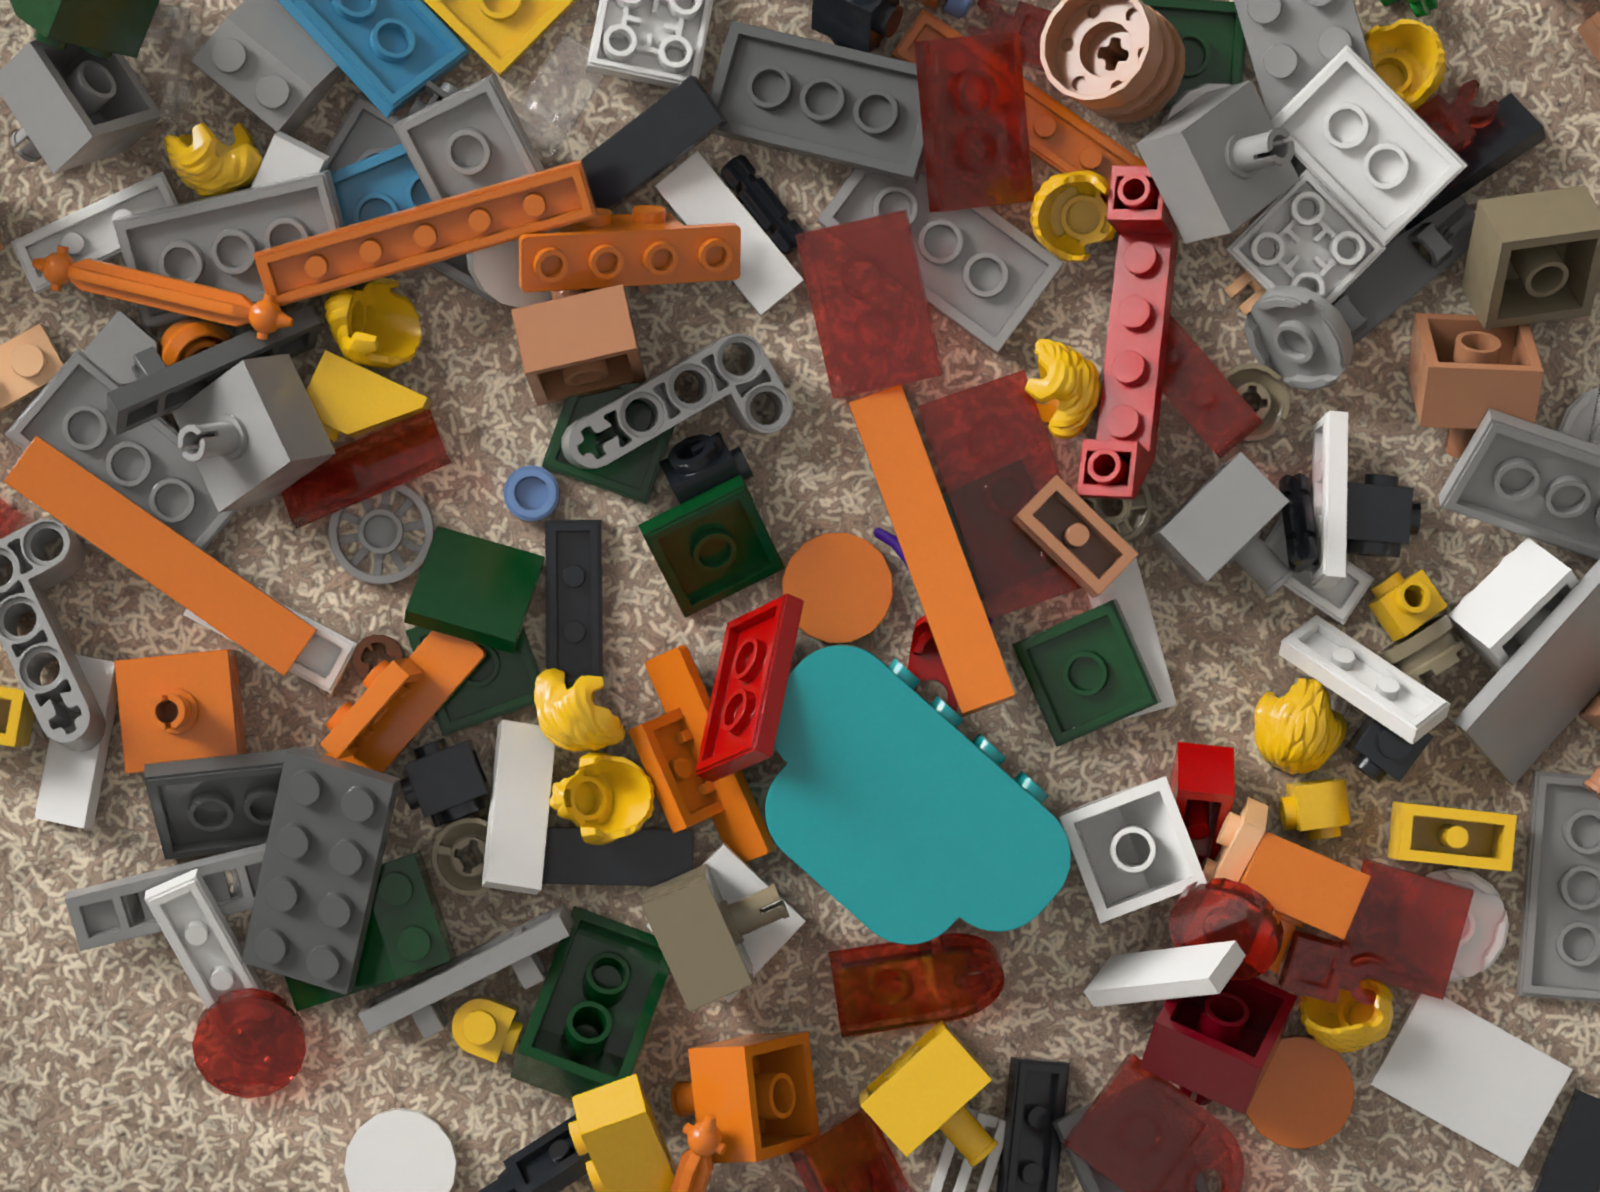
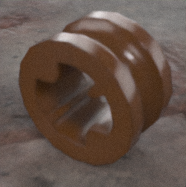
M373 634L365 637L357 644L353 653V666L362 680L372 670V665L364 662V655L367 649L373 652L376 651L374 644L383 643L387 645L386 654L394 657V660L405 658L402 646L395 639L387 635Z

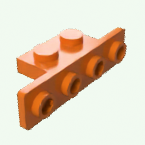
M638 205L632 208L631 214L613 215L612 211L608 209L596 208L598 212L597 217L560 227V232L523 234L519 238V287L526 293L607 288L623 284V287L726 281L736 280L740 277L741 228L736 223L683 225L670 212H666L665 207L658 205Z
M431 631L408 658L392 660L390 663L386 659L381 661L364 679L362 685L367 690L354 705L350 701L346 702L327 722L326 727L331 732L320 743L327 751L324 755L385 773L486 657V650L478 643Z
M680 645L646 661V670L666 714L629 729L628 732L644 769L651 778L655 794L673 834L712 817L722 842L726 843L745 862L774 851V842L742 770L714 782L696 776V766L711 700L687 646Z

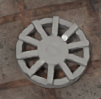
M386 479L366 481L347 491L334 507L328 529L330 547L338 563L355 578L372 584L396 583L410 577L423 565L434 537L432 515L424 500L406 485ZM381 488L383 489L381 509L374 510L365 492ZM391 490L398 491L408 497L394 513L389 511ZM357 496L367 513L363 518L344 511ZM415 504L421 512L423 520L403 524L400 519ZM342 518L357 525L358 533L338 536L340 519ZM425 528L423 546L404 538V532ZM360 541L363 547L349 562L342 551L341 545ZM400 545L418 553L416 559L408 567L405 566L397 551ZM369 552L375 553L373 574H367L356 567ZM384 554H390L399 572L381 576Z

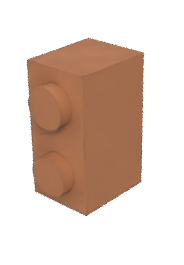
M1057 474L1012 519L1092 598L1099 596L1139 555Z

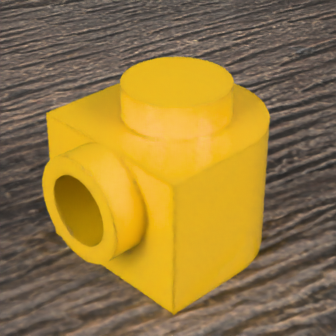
M1423 569L1403 578L1399 571L1387 576L1370 589L1376 598L1368 603V607L1393 642L1408 636L1448 606Z
M1346 778L1285 783L1287 797L1279 798V816L1284 831L1295 829L1307 831V839L1309 840L1327 839L1341 836L1340 826L1351 824Z
M482 995L469 999L456 1011L452 1020V1034L456 1043L467 1053L493 1063H497L500 1060L502 1052L513 1055L524 1027V1023L515 1020L519 1007L491 996Z

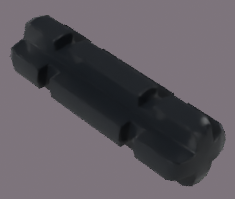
M742 154L734 157L722 167V178L732 190L737 188L740 192L738 198L765 232L770 230L773 234L771 240L785 255L793 252L806 240L805 231L795 219L790 221L787 217L789 211L762 177L756 178L754 175L756 169Z
M1302 473L1294 476L1284 475L1279 481V490L1289 500L1282 508L1289 568L1297 573L1304 570L1313 571L1320 563L1309 478Z

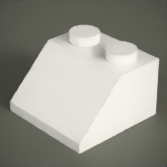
M1527 537L1513 552L1506 555L1500 564L1473 591L1466 594L1448 616L1465 641L1497 673L1579 581L1569 567Z
M1166 776L1110 794L1065 811L1059 816L1100 923L1207 884Z

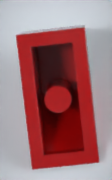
M1178 742L1170 776V788L1201 865L1206 857L1215 860L1222 847L1221 844L1216 842L1225 818L1232 811L1235 798L1234 748Z

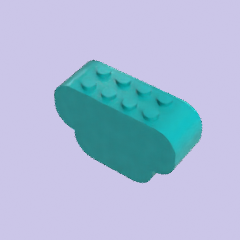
M848 644L826 646L804 658L788 677L774 745L786 763L771 783L765 803L767 827L777 846L866 927L879 937L890 942L912 945L930 941L944 933L959 917L970 925L987 931L1013 930L1036 918L1061 890L1068 876L1071 862L1070 845L1067 835L1056 817L1043 805V802L1049 795L1022 770L1015 778L1008 774L1000 766L1006 759L1005 755L979 733L972 741L957 727L964 719L938 695L931 703L924 699L914 690L921 682L920 679L896 658L889 665H886L872 652Z

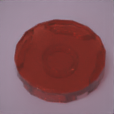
M1211 878L1209 884L1196 886L1197 882L1188 885L1176 899L1170 911L1168 929L1174 946L1184 947L1236 940L1246 956L1230 980H1249L1264 974L1276 961L1282 947L1284 935L1281 920L1277 924V920L1272 914L1274 907L1266 897L1246 884L1226 878Z
M249 988L230 991L220 996L218 1001L213 1003L208 1009L206 1007L198 1018L192 1047L195 1065L208 1083L225 1094L242 1098L269 1096L286 1087L301 1070L306 1053L307 1039L303 1020L297 1011L295 1014L293 1009L286 1005V1000L272 992Z

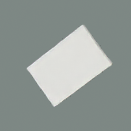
M1348 44L1271 120L1274 128H1283L1290 134L1288 138L1281 140V142H1294V156L1384 246L1468 166Z
M1422 985L1368 1083L1519 1168L1573 1069Z

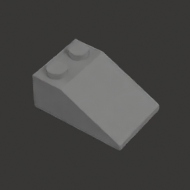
M245 0L222 22L191 59V62L205 76L274 133L281 131L289 136H292L344 73L277 0Z

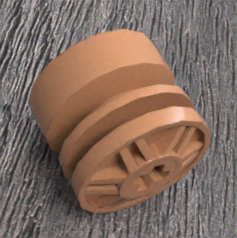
M1061 0L1049 14L1041 34L1040 60L1047 79L1065 96L1077 103L1083 104L1087 109L1100 117L1118 123L1142 121L1161 111L1177 93L1185 73V47L1178 29L1162 14L1155 11L1149 5L1144 4L1141 0Z

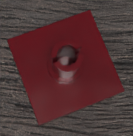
M1236 970L1220 994L1166 1000L1154 1023L1139 1068L1179 1085L1182 1097L1188 1102L1192 1093L1195 1092L1197 1093L1195 1105H1206L1213 1100L1245 1115L1281 1042L1298 996Z

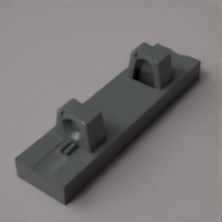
M1461 195L1408 231L1404 230L1385 246L1386 249L1332 303L1340 311L1351 330L1353 346L1468 250L1475 213ZM1412 242H1419L1427 248L1431 255L1430 264L1414 247Z
M309 304L287 314L294 319L293 326L279 328L275 332L270 333L268 340L257 339V331L251 324L233 327L237 334L236 337L168 367L153 346L133 355L134 366H132V371L137 380L107 393L105 419L114 435L117 436L180 408L184 403L244 359L288 353L293 358L316 347L321 321Z

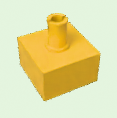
M942 1019L858 1094L860 1106L906 1157L937 1130H940L962 1153L971 1167L981 1162L998 1145L996 1139L986 1132L965 1107L967 1102L991 1082L992 1079L987 1069Z

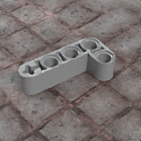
M736 333L715 340L574 421L566 428L562 436L561 448L564 457L570 464L581 469H595L613 462L722 398L742 430L750 434L760 435L779 431L788 424L792 415V402L758 341L747 334ZM730 344L741 347L747 356V367L739 376L729 373L722 362L723 353ZM681 372H688L698 380L700 386L699 394L692 403L681 401L675 394L674 382ZM758 393L769 396L775 406L774 416L766 425L756 422L750 412V404ZM633 400L645 402L651 410V422L644 431H636L627 424L625 410ZM608 413L611 424L604 419V416ZM612 426L613 430L624 440V443L619 445L618 436H612L598 443L596 446L598 456L596 458L592 453L581 454L577 445L584 441L581 433L583 429L588 434H594Z
M41 519L0 539V567L12 563L13 566L12 577L5 585L0 586V641L44 733L48 738L72 751L83 752L92 749L100 743L105 734L106 722L45 590L76 574L85 562L86 550L79 536L54 519ZM61 537L63 539L61 553L55 559L45 561V547L51 540ZM35 612L36 625L33 630L27 635L18 636L17 625L21 617L26 613ZM58 660L60 670L56 680L51 684L42 686L40 674L43 667L51 661ZM64 701L69 709L81 715L74 720L77 729L72 733L66 730L72 724L71 717L67 709L58 704L59 702Z

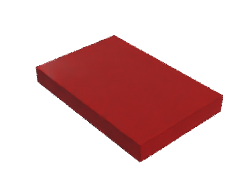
M787 593L727 623L697 761L696 776L714 782L772 757L804 600Z

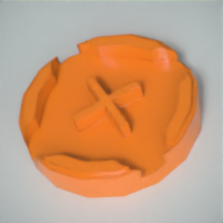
M824 533L805 542L789 559L782 578L783 595L788 593L804 600L799 628L808 636L828 644L851 643L870 634L886 617L893 598L892 574L884 556L867 540L849 533Z
M1300 1035L1282 1037L1246 1111V1116L1261 1135L1279 1146L1304 1149L1321 1145L1340 1132L1352 1112L1355 1089L1350 1069L1338 1052L1317 1043L1314 1038Z

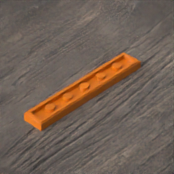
M924 8L891 54L894 59L944 70L948 78L943 93L1058 173L1090 170L1105 177L1111 183L1112 166H1146L1145 162ZM1102 192L1101 196L1106 202H1108L1109 196L1105 195Z
M581 159L256 251L253 256L265 293L276 295L275 303L283 306L514 241L523 234H538L592 219L598 216V212Z
M899 384L849 402L853 419L962 717L1015 699L1016 695L902 385Z
M35 436L4 480V483L283 676L287 675L318 630L40 436Z

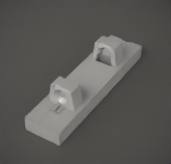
M267 843L67 892L65 902L80 951L161 932L159 924L144 900L146 890L196 868L224 916L253 909ZM227 870H232L233 893L230 891L225 874Z
M564 903L455 957L449 962L434 967L366 1001L358 1016L368 1035L411 1014L420 1032L426 1039L443 1031L448 1023L439 1000L511 965L524 989L544 981L548 971L538 951L569 937L575 922Z

